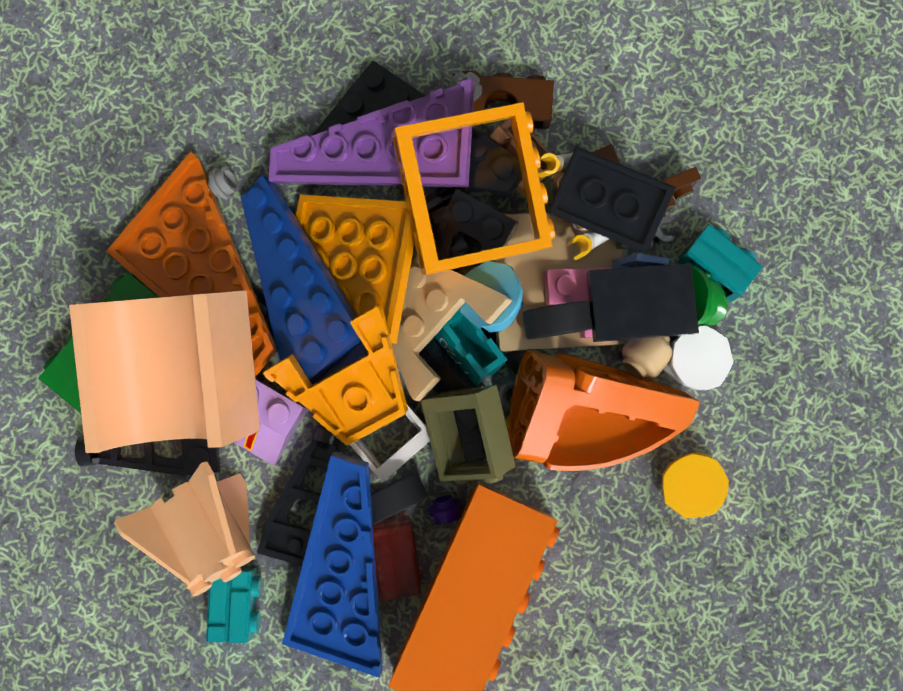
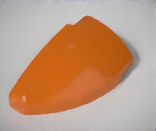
M528 350L523 355L519 365L510 405L508 435L513 457L542 463L547 469L558 471L591 470L616 465L646 454L684 431L692 423L700 401L689 393L645 377L638 379L630 372L565 353H558L556 356Z

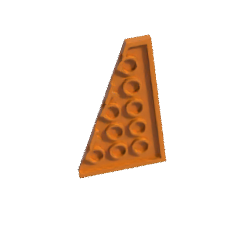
M190 152L106 252L159 297L247 290L256 377L277 352V348L217 199L208 186V177L202 162L195 154Z

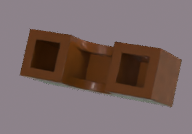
M462 71L464 74L468 72L476 74L480 79L479 84L482 86V94L474 102L473 112L485 110L490 103L499 100L506 101L511 105L524 102L525 112L529 111L531 114L533 128L549 129L552 120L554 80H546L544 76L540 75L513 78L508 73L482 76L475 71Z

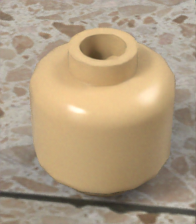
M669 336L630 339L622 348V356L624 358L622 364L638 379H643L644 377L655 378L671 361L673 354L670 347L671 339Z

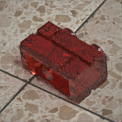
M412 521L373 527L377 592H379L380 601L421 594L422 584Z

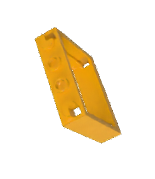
M524 102L395 127L391 132L422 275L553 247L551 239L555 237L552 220L547 218L544 206L548 201L547 191L544 183H540L537 171L540 168V155L538 149L532 147L530 133L533 132V121L530 112H525ZM510 119L535 239L438 260L412 138Z

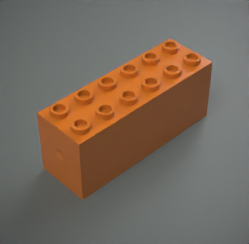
M476 481L393 666L388 687L396 691H484L488 679L494 681L501 665V660L498 657L502 646L508 648L514 637L516 627L513 626V622L517 612L523 614L529 603L531 594L527 593L528 587L532 579L538 581L545 565V561L542 560L543 553L547 546L553 547L560 531V528L556 527L558 520L551 513L481 481Z

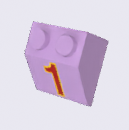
M255 377L260 431L234 443L271 465L276 466L308 409L299 401L295 403L285 393Z

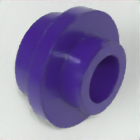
M445 495L436 498L433 501L434 504L428 509L429 515L434 518L436 524H448L461 517L460 510L463 506L460 499H454L452 495Z

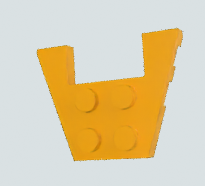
M380 303L350 321L353 329L369 352L365 356L315 384L310 382L293 354L263 372L269 381H275L287 391L286 395L295 403L299 401L314 414L312 417L346 446L402 417L408 411L383 307Z

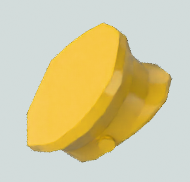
M698 451L685 454L670 462L662 474V491L665 504L685 519L715 514L723 505L728 493L729 480L717 459L712 458L709 454Z

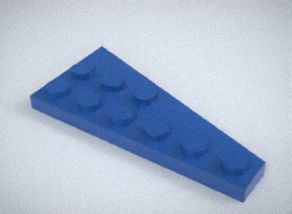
M262 175L241 196V201L280 361L293 354L310 382L314 384L362 342L350 324V321L357 316L275 184L269 182V177Z
M334 452L329 460L282 644L380 678L383 665L369 462Z

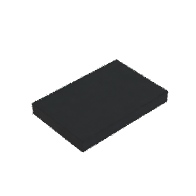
M576 146L548 213L647 254L676 187Z
M691 264L599 269L586 272L593 342L694 335L699 333Z

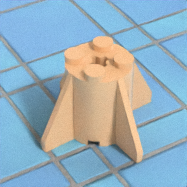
M207 461L199 465L188 482L172 489L174 496L165 503L162 497H160L150 507L116 519L114 522L120 536L181 579L193 597L208 590L212 586V582L220 578L223 582L232 580L242 572L241 566L255 558L250 545L247 484L241 473L216 482L215 475Z

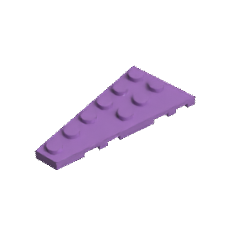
M469 78L445 90L440 88L429 92L428 96L410 102L406 100L357 117L358 120L344 125L337 124L328 127L327 131L312 136L305 135L271 147L269 182L274 184L402 186L391 136L395 127L473 112L475 81ZM472 126L412 138L422 186L469 187Z

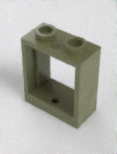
M497 385L442 391L421 400L440 481L455 480L456 485L471 483L476 479H482L484 484H490L503 480V474L516 467ZM475 408L487 460L465 462L453 411Z

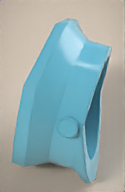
M487 261L464 276L508 296L512 302L492 324L486 323L467 302L460 307V311L474 325L479 328L483 327L491 333L504 331L510 326L520 309H523L524 302H522L523 289L513 267Z

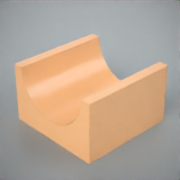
M247 290L69 305L86 453H99L127 445L174 439H207L208 448L224 447L260 431Z

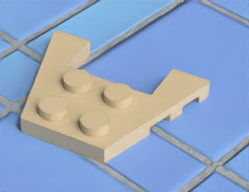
M418 255L411 262L397 343L392 344L399 370L410 396L415 401H421L441 380L419 353L460 307L467 302L486 323L492 324L512 302L508 296L452 270L422 275Z

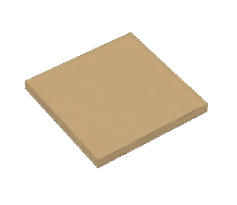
M529 213L504 214L519 222L507 245L535 239ZM546 213L547 218L552 220L555 237L551 239L553 247L500 258L495 261L513 267L523 289L522 302H524L523 309H520L513 323L504 331L496 332V345L501 352L626 345L629 340L593 342V338H580V332L528 340L523 320V311L545 307L544 271L551 269L612 268V260L623 257L622 249L616 248V241L608 239L591 249L584 257L575 260L573 257L580 254L579 246L572 243L566 247V243L575 237L571 223Z

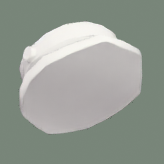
M699 325L698 334L678 336L670 343L673 354L671 361L663 370L670 379L694 390H709L721 386L734 362L728 339L706 325Z

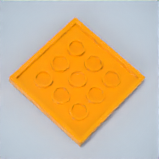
M300 194L295 218L356 316H359L380 303L383 307L391 343L396 344L415 244L406 201Z

